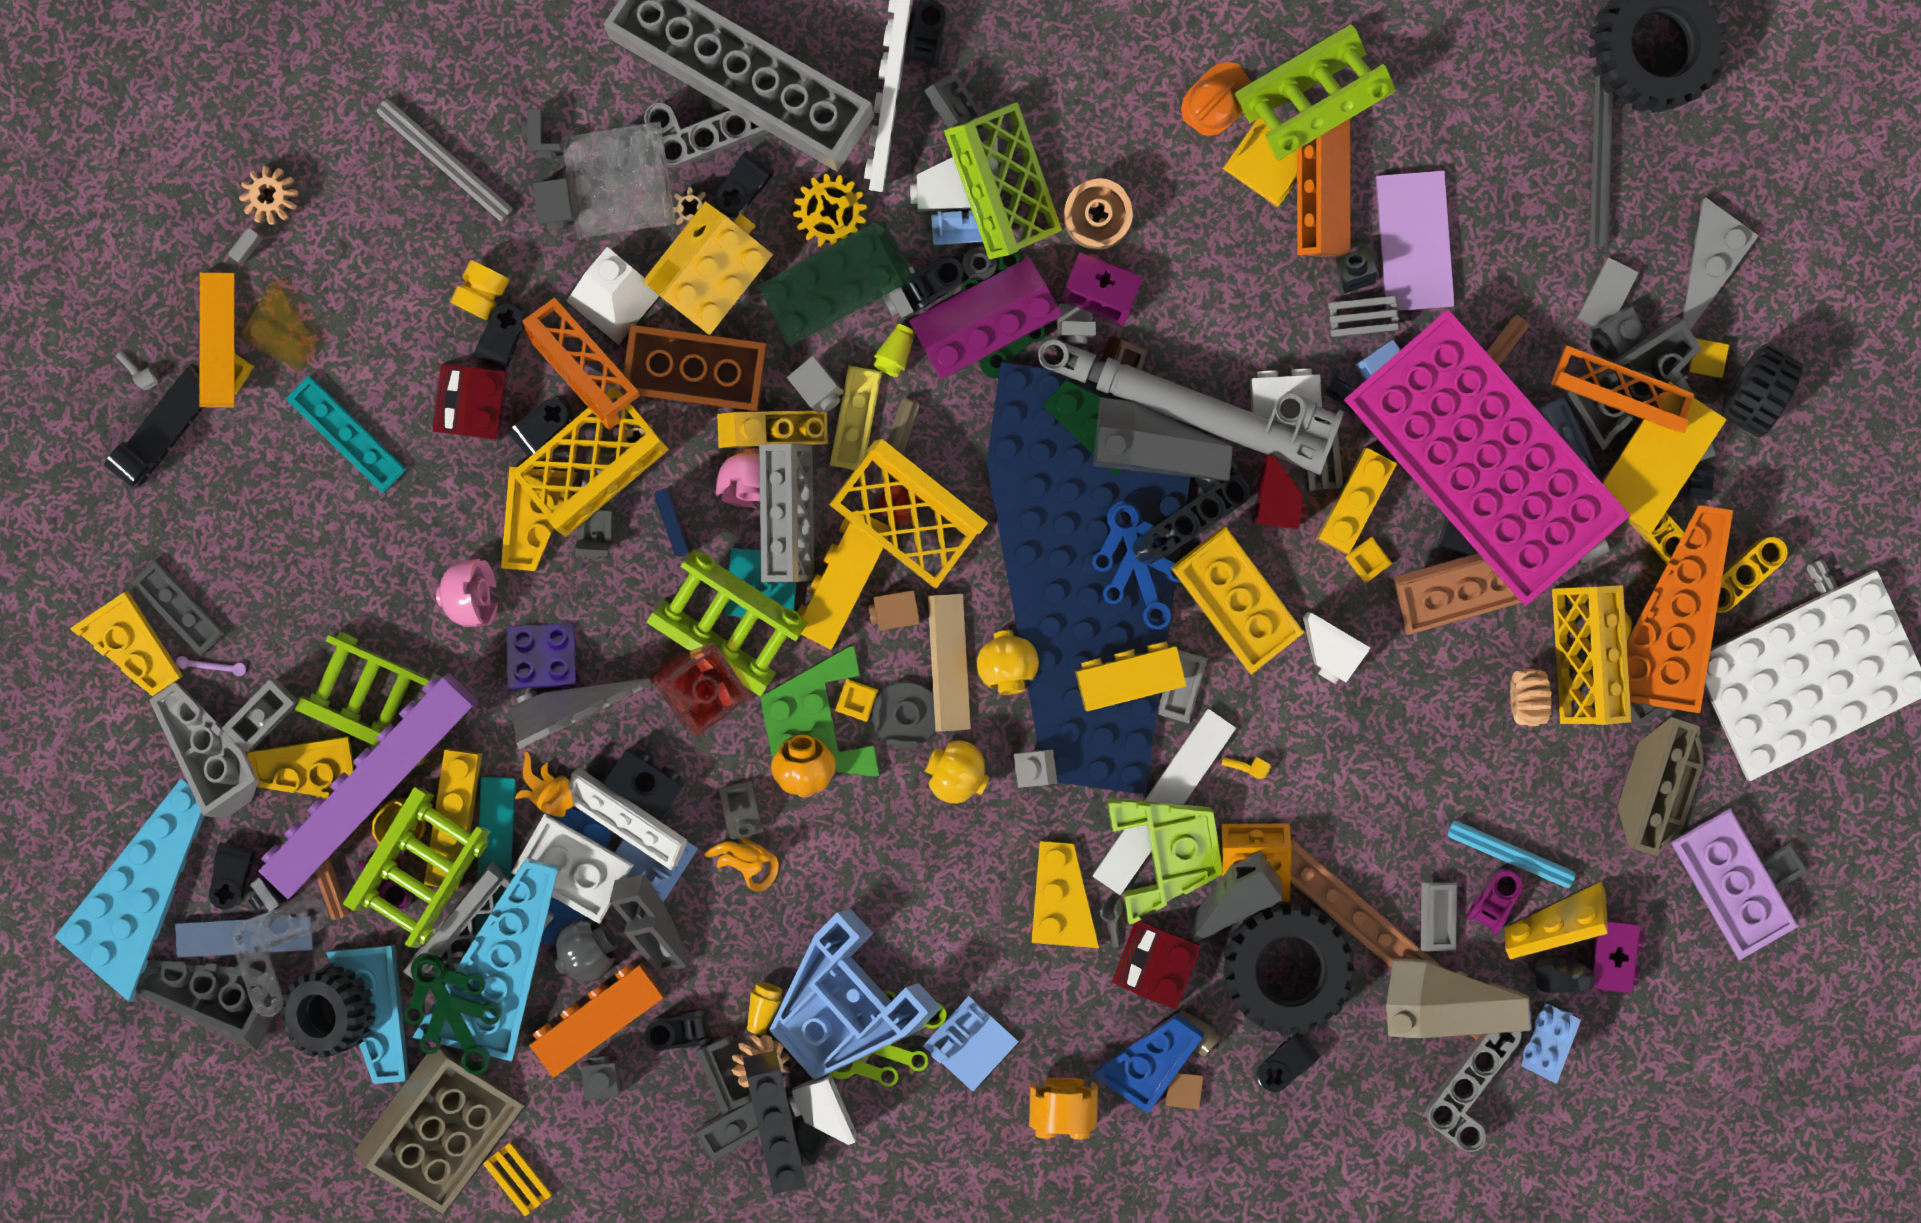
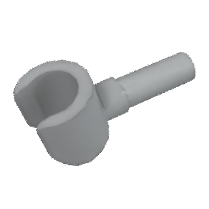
M123 351L117 353L116 357L130 371L133 381L138 387L148 390L158 384V380L149 367L139 371L138 367Z

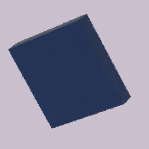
M665 488L656 491L654 496L675 556L683 557L689 555L692 549L671 489Z

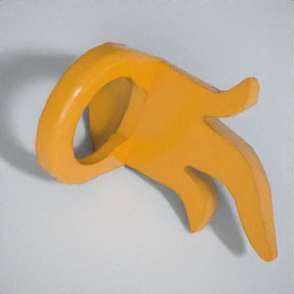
M525 752L523 779L533 792L522 790L517 793L515 799L527 798L541 811L552 816L564 817L566 810L573 807L569 780L563 775L557 778L549 775L548 763L544 764L541 768V776L544 780L539 779L532 773L531 757L528 752Z
M740 837L742 844L732 841L719 843L704 853V856L709 858L724 854L719 857L717 867L721 868L730 865L741 871L747 886L755 892H762L769 888L778 873L779 863L777 857L761 845L750 841L749 837ZM768 862L769 867L766 876L760 882L754 883L752 876L762 870L763 863Z

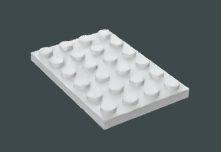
M1872 570L1711 648L1705 690L1746 779L1752 781L1921 699V666L1878 571Z

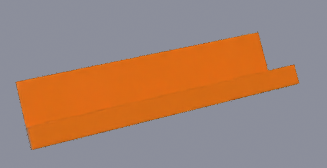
M554 297L522 320L525 336L605 427L610 430L620 423L618 412L640 396L639 391ZM555 311L562 319L561 328H546L540 320ZM554 336H559V342ZM564 337L579 338L583 342L582 352L566 351L563 347ZM585 361L601 362L604 366L603 376L588 375L584 371ZM606 384L621 385L627 393L613 403L605 394Z
M1565 345L1551 382L1552 385L1680 433H1685L1689 420L1685 418L1695 395L1689 391ZM1573 355L1583 359L1589 373L1578 378L1564 373L1570 356ZM1590 362L1602 367L1593 371ZM1606 369L1615 371L1621 385L1610 390L1600 386L1595 374ZM1622 374L1633 379L1625 383ZM1591 377L1593 383L1585 381L1584 379ZM1639 381L1647 384L1652 397L1642 402L1632 398L1628 386ZM1654 387L1665 391L1657 395ZM1623 389L1625 395L1619 394L1617 391ZM1671 393L1684 398L1678 415L1664 411L1659 399ZM1655 401L1657 408L1648 404Z

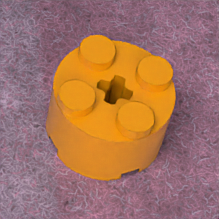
M1045 1078V1085L1037 1086V1080L1030 1083L1029 1126L1035 1130L1036 1137L1050 1139L1056 1137V1134H1070L1072 1139L1082 1140L1090 1138V1131L1097 1128L1098 1085L1091 1082V1088L1084 1086V1079Z

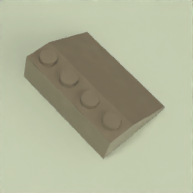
M440 1046L436 1053L426 1054L354 1151L365 1168L444 1214L524 1105L482 1073L474 1075L466 1072L462 1067V1058Z

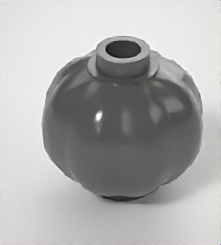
M589 919L575 920L559 932L555 942L557 955L553 957V963L562 975L568 973L574 979L581 982L595 981L611 969L615 959L613 950L617 948L616 940L606 925L599 926L595 921Z

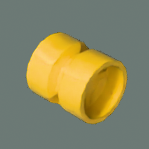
M470 259L462 275L465 283L464 285L457 286L450 303L489 322L497 307L494 299L503 295L510 279Z

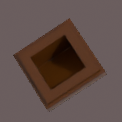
M1109 337L1101 361L1106 363L1109 357L1119 361L1122 365L1127 364L1141 370L1148 350L1122 339Z

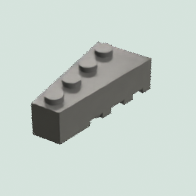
M1675 317L1649 333L1621 356L1609 358L1607 361L1667 383L1701 350V347L1685 320ZM1598 365L1597 367H1595V368L1593 369V371L1596 370V369H1598V368H1600V367H1602V366H1599V365ZM1606 369L1595 374L1600 386L1610 390L1621 385L1615 371ZM1622 374L1625 383L1633 379ZM1591 377L1584 379L1585 381L1593 383ZM1639 381L1628 386V390L1635 400L1642 402L1652 397L1647 384ZM1654 387L1657 393L1660 388ZM1560 389L1594 447L1602 451L1611 443L1615 435L1633 420L1634 415L1568 390ZM1623 389L1617 391V393L1625 395Z

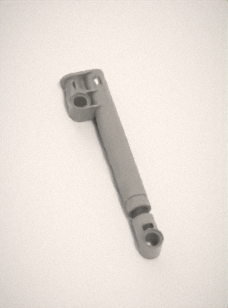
M1059 340L1046 341L1041 345L1038 352L1040 363L1049 370L1086 383L1087 380L1098 383L1096 389L1107 394L1112 393L1113 396L1125 401H1134L1167 417L1266 455L1275 456L1279 460L1318 475L1321 474L1345 412L1340 409L1337 413L1317 406L1315 401L1297 394L1288 393L1278 399L1272 415L1268 419L1130 365H1122L1119 361L1109 357L1106 363L1096 359V354ZM1052 345H1058L1064 353L1063 360L1057 365H1051L1045 358L1047 348ZM1289 398L1298 401L1301 407L1299 415L1292 419L1284 417L1280 411L1282 402ZM1315 417L1329 421L1330 425L1315 420Z

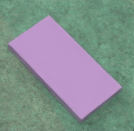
M1433 171L1376 176L1384 297L1397 296L1399 311L1454 307L1445 172ZM1390 304L1385 305V311L1391 310Z
M1731 808L1722 811L1670 842L1738 960L1745 958L1799 927Z

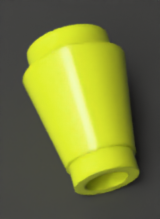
M897 324L896 328L874 355L876 358L874 366L890 376L898 377L901 371H905L915 331L902 324Z

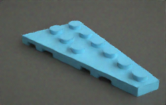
M182 778L55 936L61 944L128 1002L134 1001L138 981L141 974L145 972L149 962L147 960L154 940H157L176 891L174 889L180 872H183L187 863L186 856L193 839L197 837L204 818L187 780Z
M525 858L454 971L467 975L473 972L482 974L486 980L483 991L478 995H470L463 987L445 984L450 994L481 1004L496 1002L501 1007V1017L493 1025L485 1024L480 1018L460 1012L477 1045L484 1046L489 1051L491 1057L508 1061L513 1060L559 866ZM469 980V985L472 988L477 989L481 987L479 980ZM436 1000L417 1028L413 1038L421 1039L424 1033L427 1032ZM489 1008L485 1010L487 1017L494 1018L497 1016L494 1009ZM445 1018L440 1034L441 1044L463 1049ZM433 1038L425 1039V1041L436 1043Z

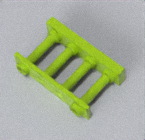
M1352 24L1234 93L1247 121L1252 123L1262 118L1271 130L1265 136L1277 161L1396 92L1384 64L1371 71L1363 61L1362 57L1367 55L1357 30ZM1350 65L1359 79L1341 88L1332 75ZM1321 83L1330 96L1312 106L1303 92ZM1291 100L1300 113L1282 123L1273 110Z
M693 549L680 566L688 571L689 575L672 603H668L663 599L646 623L692 653L702 651L722 671L703 651L704 649L721 666L725 674L731 677L722 663L707 649L708 647L724 663L735 681L761 697L776 675V672L769 668V664L787 636L796 642L808 622L803 620L796 611L783 607L715 563L710 555ZM700 581H703L717 590L718 593L701 621L697 622L685 614L683 609ZM731 599L747 611L729 640H725L714 633L712 627ZM760 618L774 627L775 631L758 658L754 659L742 651L740 647L757 619Z
M340 631L338 636L328 635L326 642L337 647L316 693H312L310 698L306 696L300 697L295 710L377 747L380 742L376 737L389 724H392L410 681L413 680L426 686L437 674L433 673L431 678H428L357 646L358 639ZM350 652L368 661L347 707H343L341 712L328 707L331 702L328 698ZM382 666L399 675L378 721H374L372 726L359 721L362 716L359 712L379 667ZM427 755L418 764L419 766L423 765Z
M414 787L343 903L346 907L358 912H364L365 908H373L409 931L411 934L405 945L410 948H420L421 944L426 945L435 932L433 927L435 921L475 856L477 858L480 857L487 848L489 840L486 838L491 832L484 827L476 826L473 833H470L432 808L433 804L430 802L435 795L424 788ZM426 820L465 845L455 862L450 861L414 838L415 833H413V830L419 821ZM408 849L447 874L437 892L396 867L395 859L401 850L405 851ZM389 878L429 904L419 921L379 896L377 889L383 879L387 880Z

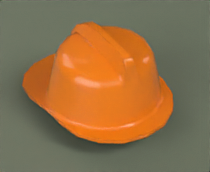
M1232 62L1216 64L1188 90L1183 98L1181 107L1183 120L1201 135L1212 136L1220 134L1243 113L1234 93L1252 82L1239 64Z

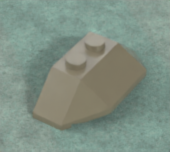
M1671 717L1638 743L1617 807L1629 848L1659 856L1663 851V847L1668 845L1683 829L1704 765L1702 744L1699 738L1701 734L1700 726Z

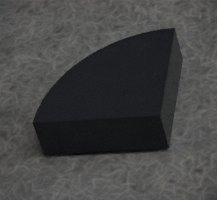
M801 1118L797 1129L798 1145L803 1156L814 1165L830 1135L805 1123L804 1119Z

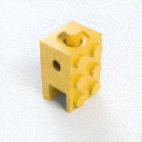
M704 202L642 282L710 335L773 254L749 235L756 225L740 213L734 221H731L713 206Z

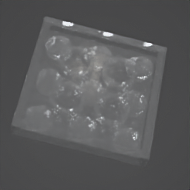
M661 122L562 137L577 239L676 224Z

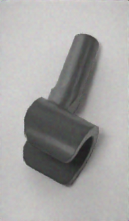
M1107 898L1100 910V916L1104 921L1108 922L1112 947L1117 948L1120 947L1118 919L1125 909V904L1122 899H1118L1114 908H1112L1109 898Z

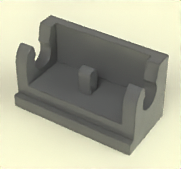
M729 1034L697 1049L696 1053L723 1114L752 1101L749 1087L744 1088L738 1083L739 1077L734 1075L732 1071L739 1064L733 1061L732 1056L741 1054L733 1034Z

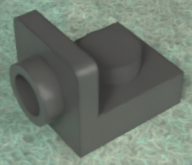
M752 780L719 788L724 818L730 838L737 839L762 833L764 830Z

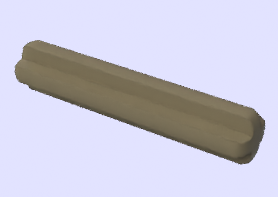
M908 398L901 399L887 439V443L902 455H904L920 409L918 402ZM880 467L877 468L872 485L883 484L882 469ZM888 475L889 482H894L895 479ZM884 487L874 488L871 491L882 496Z

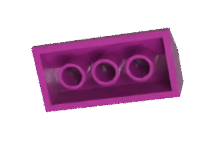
M1030 257L909 320L940 381L1056 321L1062 317V314L1047 285Z

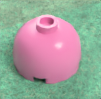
M747 448L743 450V453L735 454L725 460L718 473L715 491L716 496L722 494L723 502L737 507L756 508L752 501H760L759 449Z
M480 559L465 560L455 563L444 573L440 587L436 591V599L438 605L443 608L445 614L454 623L464 627L491 625L494 621L498 602L491 604L489 586L496 588V581L489 563L485 560L480 561Z

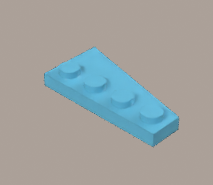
M395 945L326 952L329 962L333 963L334 967H343L344 971L352 970L356 973L355 979L362 978L366 982L363 986L365 990L370 989L373 996L369 998L371 1003H375L376 1010L372 1011L371 1015L376 1018L374 1025L369 1026L371 1033L368 1037L363 1038L364 1042L359 1046L373 1084L407 1081L409 1069Z

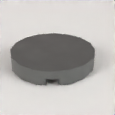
M913 681L895 682L884 688L876 698L872 711L874 726L879 735L890 745L900 748L917 747L928 741L935 733L933 693L924 685Z

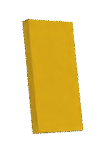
M1668 382V383H1667V384H1670V385H1673V386L1677 387L1676 385H1674V384L1671 383V382ZM1671 393L1659 400L1664 411L1678 415L1684 398ZM1694 397L1685 418L1689 420L1685 433L1676 432L1643 419L1602 481V484L1630 514L1628 520L1649 534L1654 531L1727 420Z
M1222 526L1170 567L1251 675L1304 633L1225 526Z

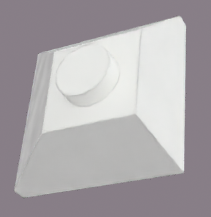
M606 247L585 272L567 299V302L619 345L628 335L630 325L638 323L659 298V295L642 282L644 280L643 276L611 249Z
M1306 612L1303 616V621L1314 664L1321 668L1318 674L1334 684L1337 683L1338 679L1347 682L1368 653L1370 647L1313 613Z
M827 1074L816 1080L811 1079L792 1088L793 1097L789 1098V1102L796 1117L802 1115L805 1123L848 1145L855 1143L856 1130L832 1075Z

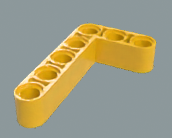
M1667 512L1651 534L1628 520L1667 565L1672 556L1666 551V542L1671 537H1676L1680 541L1684 534L1683 530ZM1775 537L1757 540L1723 570L1721 589L1726 594V600L1722 606L1717 608V613L1731 610L1784 563L1788 552L1782 540ZM1767 543L1773 544L1777 550V555L1771 562H1767L1762 556V548ZM1743 565L1747 566L1751 571V579L1745 585L1739 583L1736 578L1738 568Z

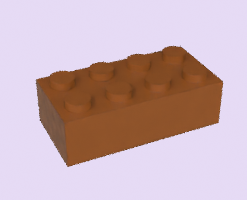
M630 325L623 375L639 391L641 397L759 412L768 345L761 342ZM622 387L621 393L626 394V390Z

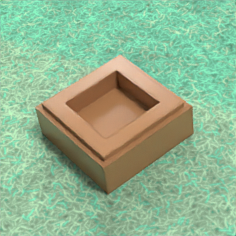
M1178 1072L1167 1087L1165 1105L1200 1109L1203 1075Z

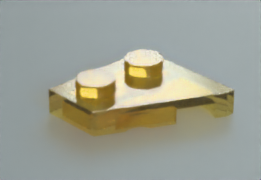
M271 281L239 337L298 372L301 371L317 343L301 321L294 307L289 303L280 286L274 281Z

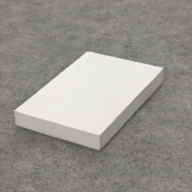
M545 813L511 873L513 875L516 874L525 858L559 866L552 897L600 924L611 905L609 901L614 881L626 878L634 864Z

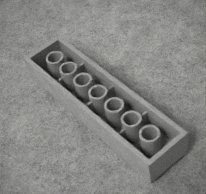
M619 0L603 24L609 39L836 172L840 170L874 118L872 104L868 100L695 0Z

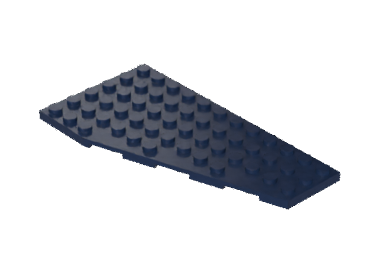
M1001 362L986 466L1017 635L1028 640L1035 647L1039 659L1038 671L1033 681L1026 680L1038 750H1053L1057 783L1146 795L1160 693L1087 712L1084 709L1075 671L1082 669V662L1101 658L1102 664L1115 661L1114 654L1134 649L1135 655L1148 652V645L1168 640L1170 622L1162 629H1152L1143 621L1142 614L1146 606L1134 569L1123 589V599L1119 603L1109 604L1103 599L1102 592L1104 587L1111 584L1127 552L1123 537L1112 555L1113 565L1108 571L1099 572L1095 570L1092 566V557L1097 552H1100L1111 530L1107 523V514L1114 504L1122 501L1133 503L1139 509L1141 519L1155 526L1187 504L1190 477L1122 470L1115 476L1105 467L1093 466L1094 455L1045 410L1042 405L1064 381L1077 385L1102 398L1123 399L1113 396L1112 393L1107 394L1097 390L1098 383L1090 380L1083 383L1049 369ZM1185 424V425H1187V426H1189V427H1191V428L1197 430L1196 427H1193V426H1191V425ZM1121 512L1118 515V522L1121 525L1129 523V514ZM1175 522L1177 531L1183 534L1182 526ZM1156 541L1151 544L1153 548L1157 547ZM1180 548L1164 558L1173 563L1178 562ZM1105 555L1098 556L1096 559L1097 566L1105 568L1108 565V558ZM1147 565L1159 602L1165 604L1170 612H1172L1175 582L1169 580L1167 574ZM1171 571L1172 576L1176 579L1175 573ZM1111 587L1107 591L1108 599L1114 601L1119 597L1117 588ZM1153 609L1150 612V619L1153 622L1161 620V611Z

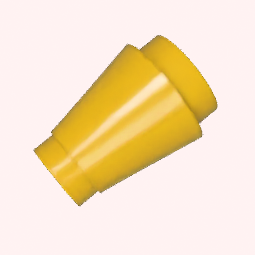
M757 982L755 989H751L748 1025L746 1028L749 1032L766 1035L767 1029L770 1027L783 1002L781 997L783 990L770 983Z

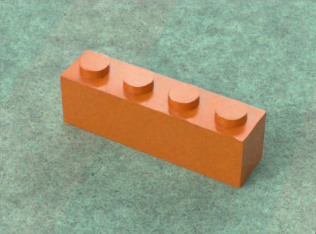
M1350 119L1297 150V255L1335 257L1350 253Z
M629 963L615 974L618 980L609 987L603 982L587 994L591 999L587 1003L579 1007L577 1002H575L560 1013L563 1020L552 1027L548 1022L532 1034L535 1040L529 1046L552 1078L559 1075L665 997L664 992L642 963L636 967Z

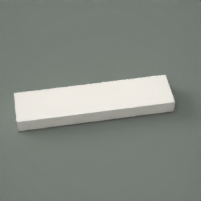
M578 768L573 771L569 781V788L575 807L668 869L672 870L677 867L687 843L686 838L582 769Z

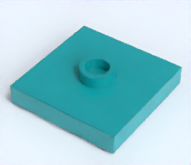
M731 548L729 572L783 607L794 610L797 582H761V550ZM730 599L726 604L725 616L743 617L747 610Z

